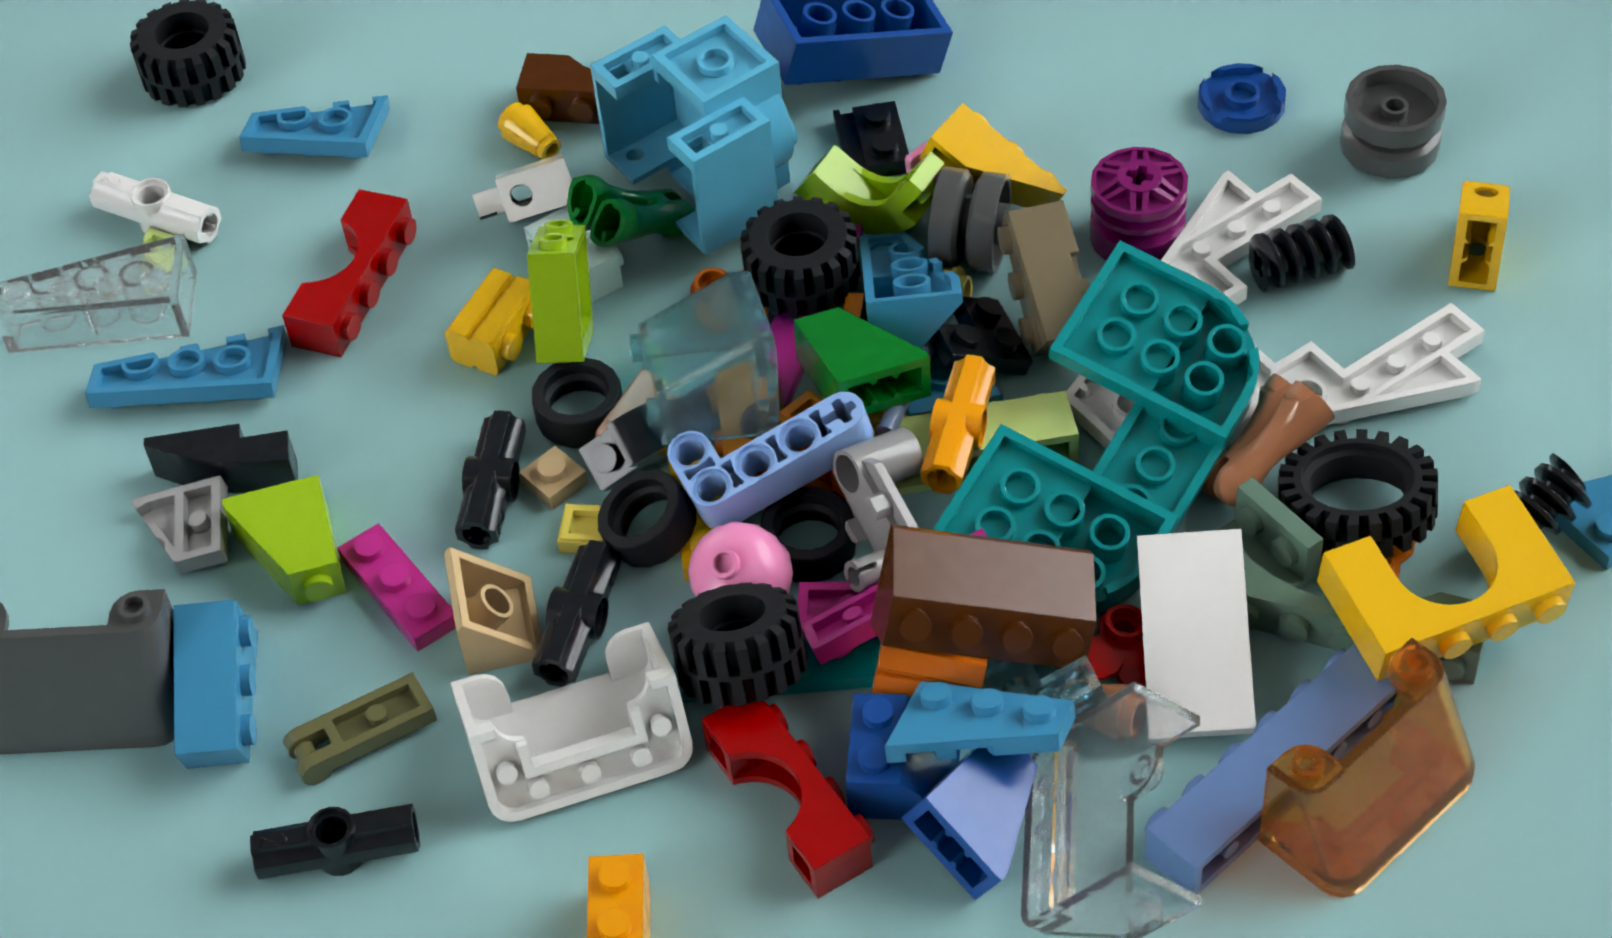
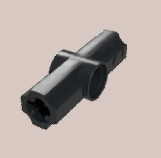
M497 410L490 417L484 418L475 455L468 456L464 462L462 472L463 500L455 532L457 540L465 542L473 549H488L491 544L499 541L508 502H515L518 496L520 485L518 473L520 472L519 458L526 434L524 420L515 417L510 411Z
M589 540L588 544L579 546L563 587L556 586L550 594L546 609V629L532 662L534 675L541 677L548 685L563 687L568 683L575 682L592 638L599 639L604 632L608 618V597L621 566L620 553L611 549L605 542Z
M413 804L350 814L346 809L340 807H327L312 815L308 822L253 831V835L250 836V851L258 880L322 869L325 873L332 876H344L359 868L363 861L419 852L420 833Z

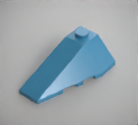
M905 232L859 236L868 322L922 349L963 303L959 275L954 271L944 272L942 261L937 257L931 259L925 257L924 247Z

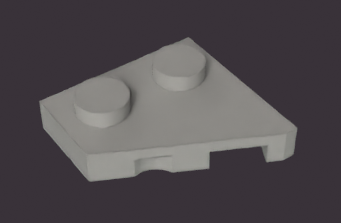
M220 475L133 499L132 505L181 574L228 562V519L222 504V499L228 497V486Z

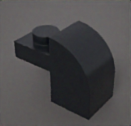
M678 397L661 398L638 406L614 419L606 425L608 428L606 431L578 450L600 490L608 491L613 489L615 485L627 476L638 472L647 465L666 463L668 461V446L672 439L683 432L696 431Z

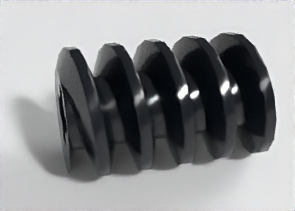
M1333 214L1323 216L1320 221L1317 219L1306 220L1302 226L1298 223L1288 225L1285 231L1281 228L1272 229L1268 236L1264 233L1254 234L1249 243L1250 270L1258 288L1263 292H1267L1269 277H1271L1277 288H1283L1285 286V273H1288L1291 280L1298 284L1303 280V268H1306L1311 279H1316L1320 276L1321 263H1323L1328 274H1335L1337 272V259L1341 260L1346 270L1354 269L1355 252L1350 235L1341 220Z
M1552 453L1549 456L1550 465L1544 463L1538 465L1534 469L1535 478L1526 476L1519 482L1521 492L1514 491L1540 530L1544 528L1554 535H1558L1562 531L1555 519L1556 516L1560 515L1573 522L1577 517L1570 504L1576 502L1588 509L1592 503L1586 493V487L1577 473L1563 459Z

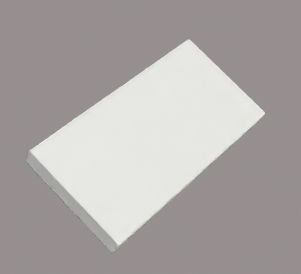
M1228 529L1137 536L1149 739L1253 734L1256 728L1242 530Z

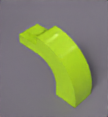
M834 145L815 164L794 193L798 196H803V200H810L812 197L822 198L824 204L829 202L837 204L839 211H846L851 216V223L863 226V233L877 235L904 232L919 221L932 203L937 182L934 177L944 165V162L930 151L907 174L900 177H885L863 168L838 146Z

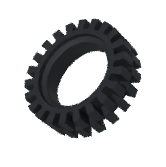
M1356 429V438L1348 439L1345 430L1334 431V441L1330 442L1322 434L1314 437V447L1306 442L1297 448V454L1291 452L1285 457V464H1281L1279 468L1278 499L1323 538L1321 556L1332 548L1335 549L1371 536L1383 556L1389 558L1393 557V545L1404 553L1412 549V540L1421 543L1427 538V530H1433L1435 518L1438 515L1437 468H1434V461L1431 456L1424 457L1423 448L1416 444L1408 449V439L1398 436L1392 443H1389L1388 432L1378 431L1375 439H1368V429ZM1353 478L1374 479L1385 482L1400 489L1404 494L1398 501L1388 506L1362 511L1330 507L1317 501L1312 496L1315 490L1328 483Z

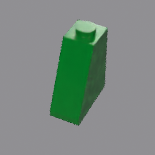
M839 307L794 320L796 359L824 399L838 392L854 393L862 400L868 415L931 396L930 356L925 350Z

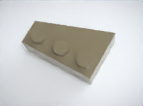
M1063 200L1008 211L1002 220V227L997 228L1000 250L1003 255L1009 254L1013 272L1008 273L1009 290L1014 301L1020 300L1024 318H1019L1018 320L1020 337L1024 346H1031L1033 357L1049 354L1051 345L1090 287L1088 277L1081 278L1076 259V255H1079V249Z

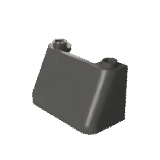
M165 589L138 590L121 596L112 605L107 625L8 630L9 615L0 602V754L146 748L163 746L174 740L173 608Z

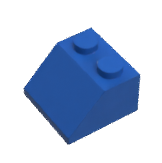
M853 694L846 772L848 809L853 816L859 813L865 819L902 820L901 818L960 761V750H957V759L936 760V754L933 751L907 753V762L887 763L885 744L911 699L908 695Z

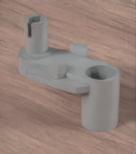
M900 427L835 452L833 457V470L836 480L855 518L845 522V530L852 542L859 543L868 539L874 550L871 554L845 563L844 574L847 581L859 576L858 581L849 585L851 589L858 593L879 583L891 524L918 528L917 523L894 484L918 474L923 464L922 450L918 440L907 428Z

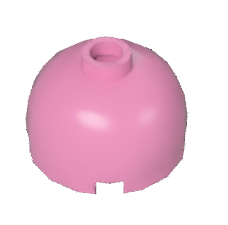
M734 521L718 525L701 537L691 553L688 575L691 590L696 597L702 592L716 589L720 586L752 582V584H771L772 587H780L789 594L793 569L789 552L775 535L759 525Z

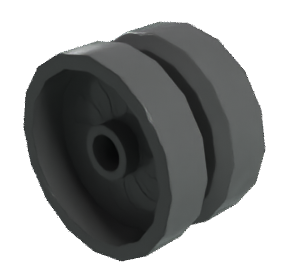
M1382 65L1361 72L1350 82L1345 94L1343 111L1345 118L1342 123L1340 136L1343 155L1359 170L1369 175L1387 179L1405 178L1425 171L1436 160L1440 149L1441 126L1444 121L1447 104L1444 88L1433 76L1417 68L1403 65Z
M942 167L937 178L931 204L928 227V259L937 257L942 261L943 267L953 268L961 263L966 252L967 263L971 271L997 273L1003 257L998 242L997 228L1002 227V220L1011 208L1010 174L984 171L979 176L974 187L973 177L969 169Z

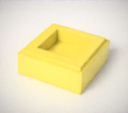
M565 503L557 539L560 553H577L579 546L588 544L589 540L604 542L598 531V513L601 505Z

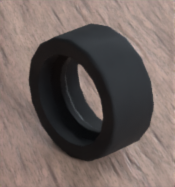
M586 357L584 362L555 363L549 366L538 376L532 387V405L536 424L543 436L557 445L570 448L583 447L596 438L595 435L598 427L623 395L620 379L615 371L602 361ZM589 390L598 392L606 397L604 402L598 407L584 414L567 415L558 413L551 408L553 403L560 397L573 391Z
M643 470L627 476L609 492L603 500L598 513V531L602 539L611 549L620 553L622 561L633 567L649 568L669 560L680 552L691 538L697 522L696 508L686 491L672 475L662 470ZM668 500L664 514L653 527L645 533L634 537H627L631 522L641 510L652 503Z
M801 487L769 505L762 514L760 527L775 535L790 554L793 569L792 581L820 582L831 579L843 571L845 563L852 560L855 555L856 543L851 541L845 530V522L854 518L848 503L837 493L819 487ZM805 520L822 521L832 525L838 531V534L832 541L822 547L811 550L795 549L785 545L779 539L783 530L794 523Z

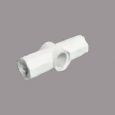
M101 171L93 180L92 191L89 195L93 207L139 222L144 233L151 227L200 244L203 242L210 244L218 235L219 224L222 220L219 208L172 193L168 183L160 178H148L139 182L113 172L106 173Z

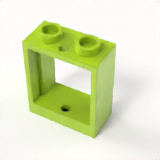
M566 219L551 220L546 222L545 226H539L527 253L536 363L584 362L594 333L586 226L573 225L571 220Z

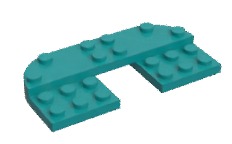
M1120 240L1051 345L1048 359L1135 402L1093 471L1000 424L932 530L969 535L982 528L986 535L991 538L1091 550L1094 554L1096 614L1125 601L1140 588L1137 536L1169 534L1177 531L1249 410L1258 380L1260 356L1258 347L1255 348L1253 339L1248 331L1249 322L1233 301L1218 289Z

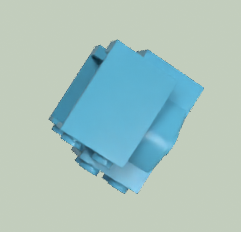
M725 15L681 39L668 27L663 26L590 64L605 158L633 185L667 167L668 175L695 199L696 205L694 212L675 222L676 227L705 255L741 236L742 230L746 229V222L749 218L758 217L757 211L764 206H774V201L778 200L777 189L790 183L789 160L793 155L794 145L797 144L798 137L782 98L779 61L728 16Z

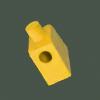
M1475 181L1463 182L1454 233L1448 286L1487 291L1496 290L1508 222L1510 187ZM1476 242L1486 246L1485 254L1481 256L1469 254L1470 243Z

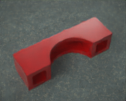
M361 189L357 191L340 219L348 250L355 257L345 269L334 276L320 281L301 283L282 314L292 347L342 357L349 343L357 338L361 323L367 312L377 304L381 288L388 276H392L395 273L398 259L405 247L410 245L415 238L416 221L412 218L409 202L406 198Z
M765 701L736 707L735 705H728L702 718L706 749L733 785L748 782L771 784L788 792L800 805L796 818L785 831L789 861L818 899L873 867L871 844L875 842V837L870 825L861 814L858 813L853 816L845 805L844 794L838 783L831 776L826 778L822 776L816 768V759L810 747L803 739L795 741L788 732L789 727L785 716L775 703L768 705Z

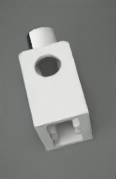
M561 153L496 175L495 182L497 187L473 194L472 196L481 220L506 212L510 223L566 206L572 179L564 155ZM521 185L528 186L532 191L530 198L518 201L512 196L511 191L513 188Z

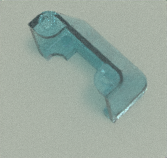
M750 271L728 273L639 323L637 334H629L632 363L640 362L641 369L650 371L655 398H646L647 420L649 428L658 427L662 446L669 445L672 439L686 431H698L703 433L709 441L761 436L780 425L776 344Z

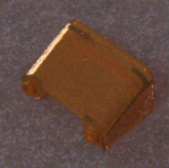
M1414 638L1408 640L1389 660L1387 676L1390 684L1397 691L1394 707L1384 715L1383 721L1340 761L1317 746L1304 744L1294 746L1285 751L1267 768L1259 842L1330 896L1344 898L1354 896L1362 891L1457 801L1472 784L1475 761L1442 661L1435 653Z

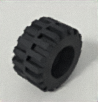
M179 0V2L173 4L169 2L162 5V8L158 10L153 9L147 13L148 17L140 19L136 24L137 29L131 32L130 48L143 87L146 92H149L152 99L155 101L161 100L164 105L172 106L178 104L179 107H188L191 104H196L197 106L204 105L206 101L212 99L215 101L223 97L222 94L224 92L232 91L236 87L235 82L241 81L244 76L243 70L246 69V60L234 18H232L231 13L227 9H222L218 3L211 2L207 4L206 0Z
M803 196L793 197V200L790 201L780 199L774 201V206L772 207L764 206L757 211L758 217H750L746 222V229L742 230L740 237L745 283L750 297H755L756 304L762 309L769 307L770 313L780 316L782 313H787L788 318L798 319L799 315L809 316L823 310L836 308V303H845V297L848 296L850 291H856L859 284L858 277H860L856 227L854 223H851V216L846 211H839L837 204L833 202L824 204L822 198L812 197L810 200H803Z
M752 582L729 584L707 590L683 603L682 608L675 610L671 616L672 621L668 623V633L680 687L683 688L684 693L688 697H695L696 702L702 704L713 703V706L718 707L735 705L736 707L768 700L769 697L779 695L788 690L787 686L796 684L801 678V673L806 671L808 665L796 600L793 595H788L786 590L780 587H772L771 584H752Z

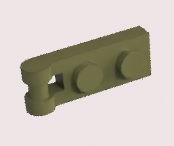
M412 672L292 729L285 735L283 745L289 756L298 760L297 771L302 781L307 785H316L326 780L332 770L437 721L432 704ZM329 740V745L316 750L318 744Z

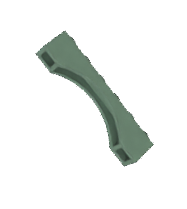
M1243 550L1249 629L1279 635L1290 641H1303L1331 648L1335 651L1342 648L1348 650L1354 644L1327 598L1300 590L1273 576L1253 561ZM1443 592L1422 598L1430 602L1448 605L1472 601V599ZM1485 641L1471 646L1468 651L1456 658L1445 659L1441 657L1425 663L1419 671L1437 675L1445 680H1458L1474 684Z

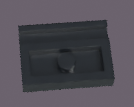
M895 101L852 107V112L840 114L839 110H833L839 147L843 152L872 173L885 177L906 174L905 157L909 154Z

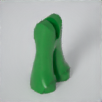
M583 175L573 178L570 183L567 199L568 214L573 225H585L586 231L591 230V241L601 248L618 245L651 234H659L663 237L682 236L683 233L676 227L675 222L696 210L688 202L682 200L672 189L626 190L610 185L595 175Z

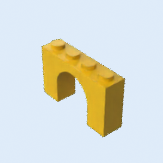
M1511 485L1469 499L1463 503L1455 531L1482 571L1488 590L1483 595L1472 601L1448 605L1430 602L1416 596L1399 581L1371 536L1323 553L1317 582L1377 681L1393 675L1397 677L1411 675L1418 671L1425 663L1441 657L1445 659L1456 658L1468 651L1473 645L1489 639L1494 642L1504 640L1523 626L1537 621L1540 624L1549 623L1566 611L1576 582Z

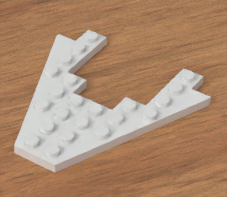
M1228 170L1219 178L1161 261L1206 282L1238 305L1247 299L1248 286L1226 267L1249 254V243L1254 234L1264 233L1268 236L1272 229L1281 228L1285 231L1288 225L1300 224L1321 211L1322 198L1292 173L1256 193ZM1450 303L1346 368H1342L1312 341L1276 363L1259 350L1260 367L1253 398L1244 420L1228 446L1232 445L1245 429L1257 407L1260 387L1265 384L1273 373L1280 375L1291 384L1299 381L1317 393L1335 415V419L1328 425L1347 424L1359 418L1474 395L1480 390L1481 378L1458 360V358L1483 343L1485 330ZM1080 374L1067 390L1075 421L1106 449L1135 402Z

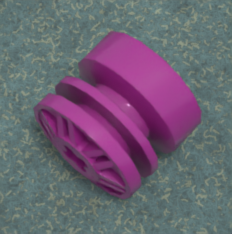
M1130 147L1116 150L1099 161L1092 171L1090 241L1094 251L1101 258L1107 261L1120 240L1159 260L1163 258L1186 224L1188 175L1182 163L1169 153L1149 147Z

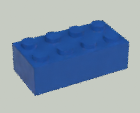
M761 0L753 29L763 48L779 61L780 77L784 85L940 73L953 35V31L933 0Z

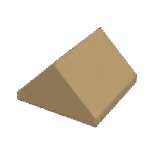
M449 547L444 552L456 633L468 675L533 662L542 635L531 576Z

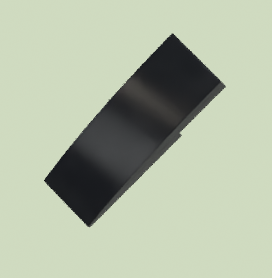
M238 423L144 438L143 445L155 476L180 485L220 475L228 486V493H247L298 480V461L288 430L244 437Z

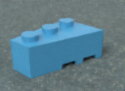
M235 599L173 605L174 755L187 769L249 763L250 746L255 745L257 741L253 700L256 692L255 671L258 630L254 626L253 618L251 615L247 616Z

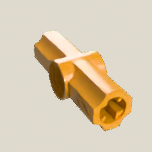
M966 354L963 359L954 361L943 399L937 398L934 403L929 429L930 442L920 470L921 482L930 486L933 492L951 495L954 490L959 489L967 476L974 449L980 450L983 444L987 425V405L995 384V367L989 365L981 356Z

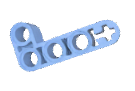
M838 392L721 459L709 439L698 431H686L672 439L668 446L667 456L703 522L708 527L715 528L718 525L734 521L742 522L833 469L835 452L873 438L874 430L862 400L854 393ZM804 446H809L806 450L798 451ZM701 459L698 463L690 465L692 462ZM763 470H767V471H766L765 473H763L762 475H759V476H757V477H754V475H756L758 472H761V471H763ZM723 495L719 500L710 502L713 498Z

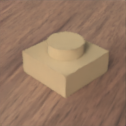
M557 446L552 447L518 472L521 485L551 510H554L589 483L587 471Z

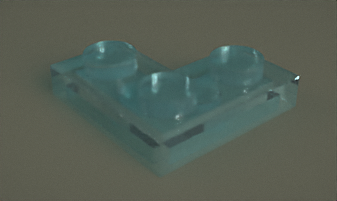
M1086 655L1042 679L1034 664L1003 661L986 670L983 681L985 688H992L1003 692L1034 696L1045 695L1051 698L1074 701L1076 718L1089 713L1092 709L1109 701Z

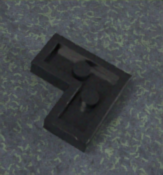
M963 297V303L953 313L959 324H943L930 339L945 369H952L954 361L963 359L966 354L983 357L989 365L995 367V373L1026 375L1033 363L1031 355L1023 345L1021 337L1015 330L999 300L990 297Z

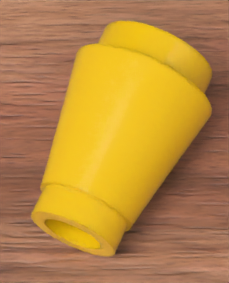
M515 102L509 105L500 115L497 127L501 131L504 140L542 160L555 156L559 152L561 141L556 138L531 105Z

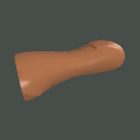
M1273 373L1265 384L1260 387L1257 407L1245 429L1236 441L1222 454L1201 490L1207 496L1235 507L1238 486L1252 477L1262 484L1271 469L1282 458L1302 446L1335 419L1333 411L1317 393L1299 381L1291 384L1280 375Z

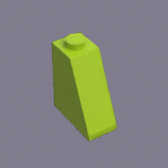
M318 475L222 499L223 508L234 537L298 605L322 601L332 596L347 593L329 508Z

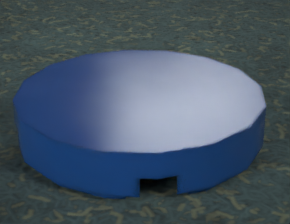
M1235 63L1221 66L1213 70L1211 77L1206 79V81L1203 79L1199 85L1198 109L1203 119L1213 127L1229 133L1251 134L1264 131L1276 124L1285 112L1286 88L1283 82L1273 72L1271 77L1263 73V67L1254 64Z

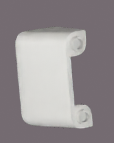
M649 622L626 628L616 633L608 641L605 649L608 673L512 703L503 682L492 675H474L450 683L485 798L494 816L507 822L522 821L673 773L683 768L690 760L693 752V741L677 678Z

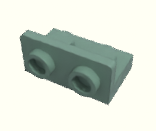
M1253 477L1238 486L1235 518L1218 530L1241 529L1245 553L1270 574L1284 582L1301 589L1316 579L1319 574L1323 538Z

